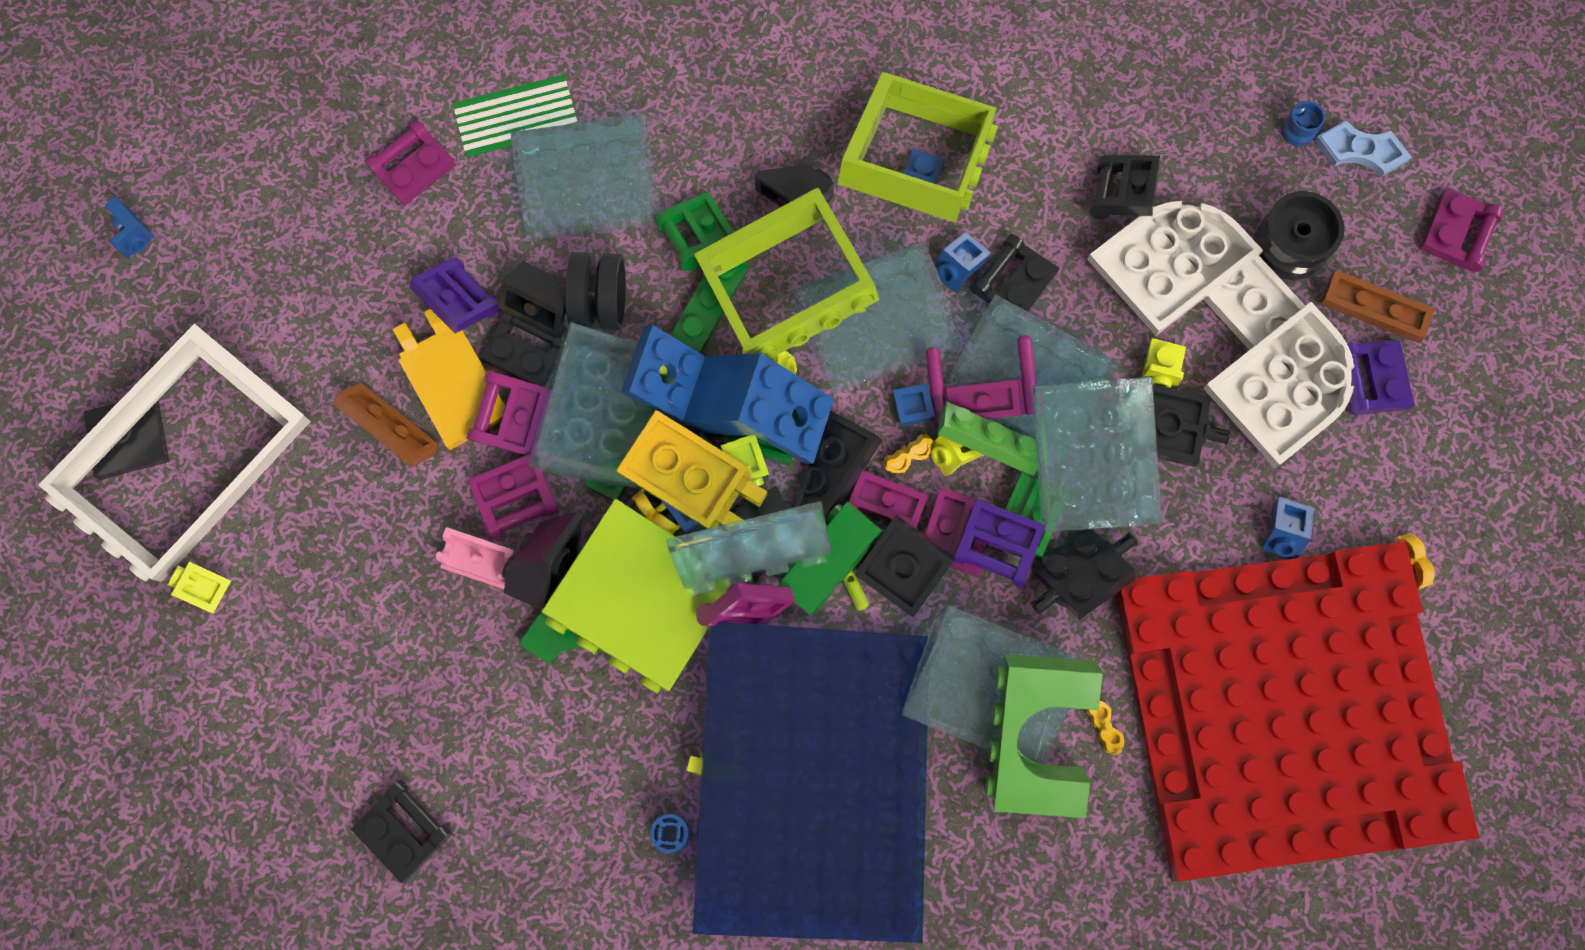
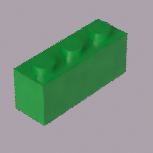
M849 502L844 506L838 504L825 519L829 523L820 535L814 532L802 546V549L806 551L797 563L791 560L779 574V577L783 580L777 587L791 588L796 600L795 603L809 615H815L884 532Z

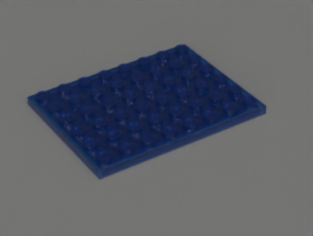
M719 622L715 626H710L692 934L923 943L930 636Z

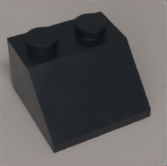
M574 512L544 520L539 523L533 533L528 532L521 542L517 556L509 557L502 570V577H505L504 594L543 611L577 558L584 514Z

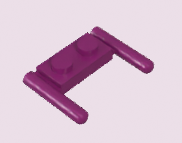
M1022 335L1017 339L1022 379L1017 378L944 387L939 349L937 347L927 348L925 354L931 401L935 414L934 424H939L940 411L946 402L965 408L986 419L1040 413L1031 337Z

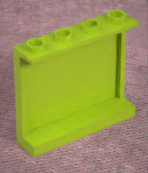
M615 499L544 607L542 614L548 617L545 621L547 626L562 635L566 630L574 633L579 637L576 642L579 646L594 655L598 649L611 657L607 662L624 674H627L629 669L642 676L639 681L640 684L658 694L660 689L666 692L670 691L710 627L701 626L696 618L698 607L701 604L714 603L727 592L726 590L729 586L737 583L740 577Z

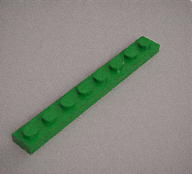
M746 262L718 276L731 301L750 269L749 264ZM705 275L670 335L700 354L703 353L725 314ZM660 374L662 382L665 383L668 377ZM635 399L633 400L586 482L585 486L588 489L611 501L615 499L620 501L630 481L618 474L616 470L655 410Z

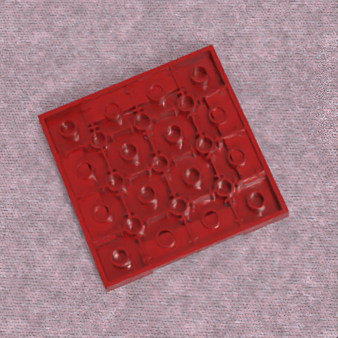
M1406 541L1337 550L1324 555L1193 573L1192 571L1141 577L1115 594L1171 881L1180 882L1249 872L1257 869L1480 838L1461 761L1454 762L1435 688L1418 615L1424 612Z

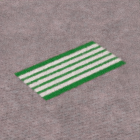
M565 74L453 102L466 158L579 129Z

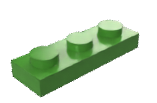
M946 402L940 411L937 435L1032 476L1040 468L1041 443L1033 438L1017 433L997 422L990 421L949 402Z

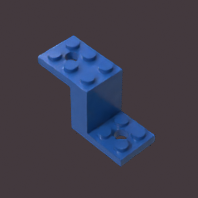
M654 325L644 326L621 390L622 393L655 411H659L697 434L703 430L705 435H755L800 462L814 464L834 400L831 396L762 353L704 356ZM662 365H665L668 371V378L665 383L662 382L659 374ZM794 409H796L798 413V421L796 425L794 419L792 418V412Z

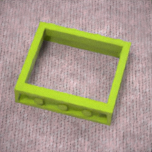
M882 72L842 159L838 185L956 223L960 210L967 211L974 193L973 190L969 189V186L976 188L982 168L977 165L978 163L985 165L991 145L986 144V141L990 143L994 141L998 126L992 123L997 108ZM886 107L977 136L956 191L863 161Z
M819 188L806 193L694 254L746 354L762 353L771 360H774L778 354L791 347L805 344L810 337L823 330L837 327L842 320L855 313L865 312L866 307L880 300L873 280ZM823 220L858 282L750 338L718 276Z

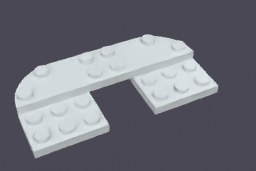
M1182 201L1158 205L1154 207L1153 216H1139L1093 251L1087 260L1155 336L1204 300L1240 339L1249 351L1211 380L1203 389L1276 469L1336 420L1346 408L1354 386H1351V370L1354 368L1350 349L1339 331L1312 302L1305 306L1262 260L1259 255L1263 249L1233 218L1221 210L1203 203L1200 207L1182 205Z

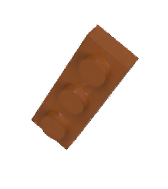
M1338 270L1331 274L1320 305L1417 343L1425 339L1435 310L1433 307Z
M359 383L336 395L333 405L411 467L436 454L439 447L436 441L364 384Z

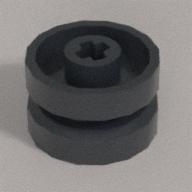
M1297 191L1288 193L1275 202L1255 231L1254 241L1263 249L1259 256L1279 278L1299 280L1308 278L1320 270L1326 261L1337 251L1344 239L1345 224L1340 211L1331 200L1315 192Z
M571 252L566 276V313L569 327L573 329H590L594 324L595 318H597V322L602 330H621L624 322L626 302V267L623 254L603 253L597 266L592 253Z

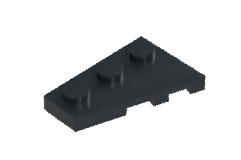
M830 410L814 464H809V467L804 470L793 511L824 530L829 524L825 521L826 517L838 504L842 505L880 446L882 439L871 431Z

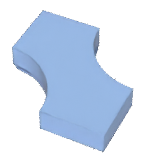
M1343 121L1318 135L1314 140L1333 167L1343 163H1358L1375 171L1380 178L1411 159L1410 154L1392 131L1382 134H1367L1355 129L1347 121Z

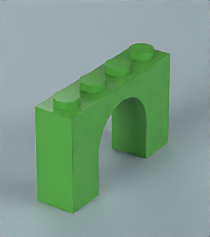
M1005 654L1004 666H998L996 671V689L1001 690L1000 703H994L992 710V724L997 726L996 739L990 738L989 761L994 762L993 774H987L985 781L986 797H991L994 812L1086 818L1090 781L1084 767L1046 765L1034 762L1020 752L1017 747V738L1026 720L1041 710L1054 707L1099 710L1103 673L1097 661Z

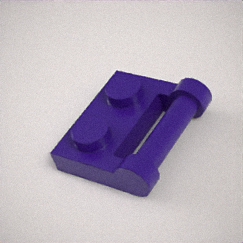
M453 257L411 278L409 288L455 334L486 317H494L501 310L498 308L499 299L496 296L491 297L464 270V264L457 257ZM453 279H455L478 302V304Z
M1400 340L1364 344L1347 343L1354 363V368L1351 370V386H1354L1351 395L1352 402L1348 404L1351 415L1409 410L1415 406ZM1361 357L1364 359L1372 400L1366 399L1358 358Z
M976 499L955 553L956 559L954 562L962 565L964 562L1008 578L1012 580L1011 584L1022 588L1045 525ZM973 539L1021 557L1018 566L970 549Z

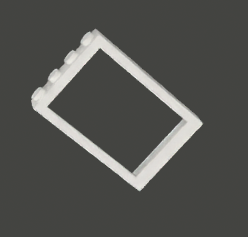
M193 324L48 474L39 486L48 493L45 499L52 506L62 512L67 509L76 516L73 523L89 535L93 532L99 535L104 540L101 546L116 558H120L123 555L132 563L129 569L136 576L146 582L149 578L162 582L311 421L196 324ZM201 357L284 427L164 556L158 560L73 488L185 371Z

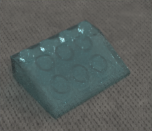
M646 114L510 132L514 167L528 242L656 224L655 217L660 213Z
M924 241L863 263L875 284L880 300L866 307L865 312L855 313L842 320L837 327L823 330L810 337L809 340L833 395L926 360L925 351L929 347H937L940 354L961 347L938 271ZM852 269L844 270L794 289V304L798 313L858 282Z
M995 294L944 387L1017 378L1022 379L1017 339L1022 335L1030 336L1032 339L1040 413L988 420L1033 438L1041 443V450L1064 461L1120 362Z
M572 322L569 324L562 337L528 466L562 476L639 488V486L616 471L655 412L650 407L621 392L638 343ZM660 374L662 382L665 383L667 376Z
M1152 377L1033 386L1042 524L1045 525L1044 531L1129 527L1162 523Z
M821 501L666 539L668 549L684 589H693L695 595L716 590L715 583L729 579L731 585L737 582L753 581V573L765 570L767 577L789 572V564L801 561L804 568L825 563L824 556L831 554Z
M947 605L936 614L902 716L989 750L990 738L996 739L997 726L992 724L993 704L1000 703L1001 690L996 689V671L998 666H1004L1005 654L1084 659ZM1047 708L1028 718L1021 727L1017 738V747L1020 752L1028 759L1044 764L1069 708Z

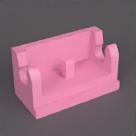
M446 527L442 536L443 540L446 541L443 552L438 551L436 554V560L441 563L440 568L504 590L505 577H502V570L509 557H516L517 553L504 546Z

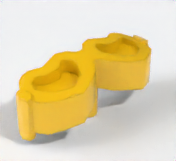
M920 434L917 440L910 442L908 446L903 445L893 455L885 456L881 464L887 471L892 473H905L911 464V459L923 460L928 458L932 450L933 440L927 434Z
M644 489L637 492L632 499L645 518L672 535L681 528L680 525L674 524L661 515L667 508L663 502L654 509L645 496Z
M1412 533L1395 537L1399 542L1406 541L1411 564L1414 566L1417 575V588L1421 589L1433 585L1434 567L1430 560L1426 558L1423 542Z
M1100 701L1099 710H1086V714L1091 718V725L1099 730L1098 739L1103 744L1104 752L1111 755L1120 754L1122 752L1121 749L1124 747V736L1117 729L1113 728L1110 723L1111 708L1103 701Z

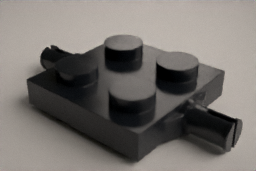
M1141 382L1138 385L1135 403L1131 408L1111 403L1107 415L1108 418L1128 422L1127 452L1196 467L1199 464L1202 446L1206 440L1227 445L1231 433L1230 430L1210 426L1208 411L1211 397Z
M1088 526L1032 566L1033 573L1045 585L1047 590L1030 602L1034 611L1040 615L1050 606L1057 603L1068 608L1078 620L1082 619L1137 579L1136 570L1122 557L1124 553L1138 545L1136 538L1128 532L1112 544L1103 540Z

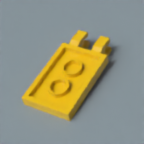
M429 309L424 314L435 331V335L418 343L406 323L394 328L393 331L405 350L399 354L401 359L398 361L446 447L452 450L468 441L466 436L469 428L473 429L486 385L483 382L486 370L463 330L455 334ZM499 393L488 429L499 424L503 416L505 404Z
M657 410L616 470L621 476L709 531L711 528L717 530L719 525H721L739 538L747 528L748 522L729 511L736 498L740 494L749 502L760 507L767 496V491L749 480L751 475L747 473V466Z

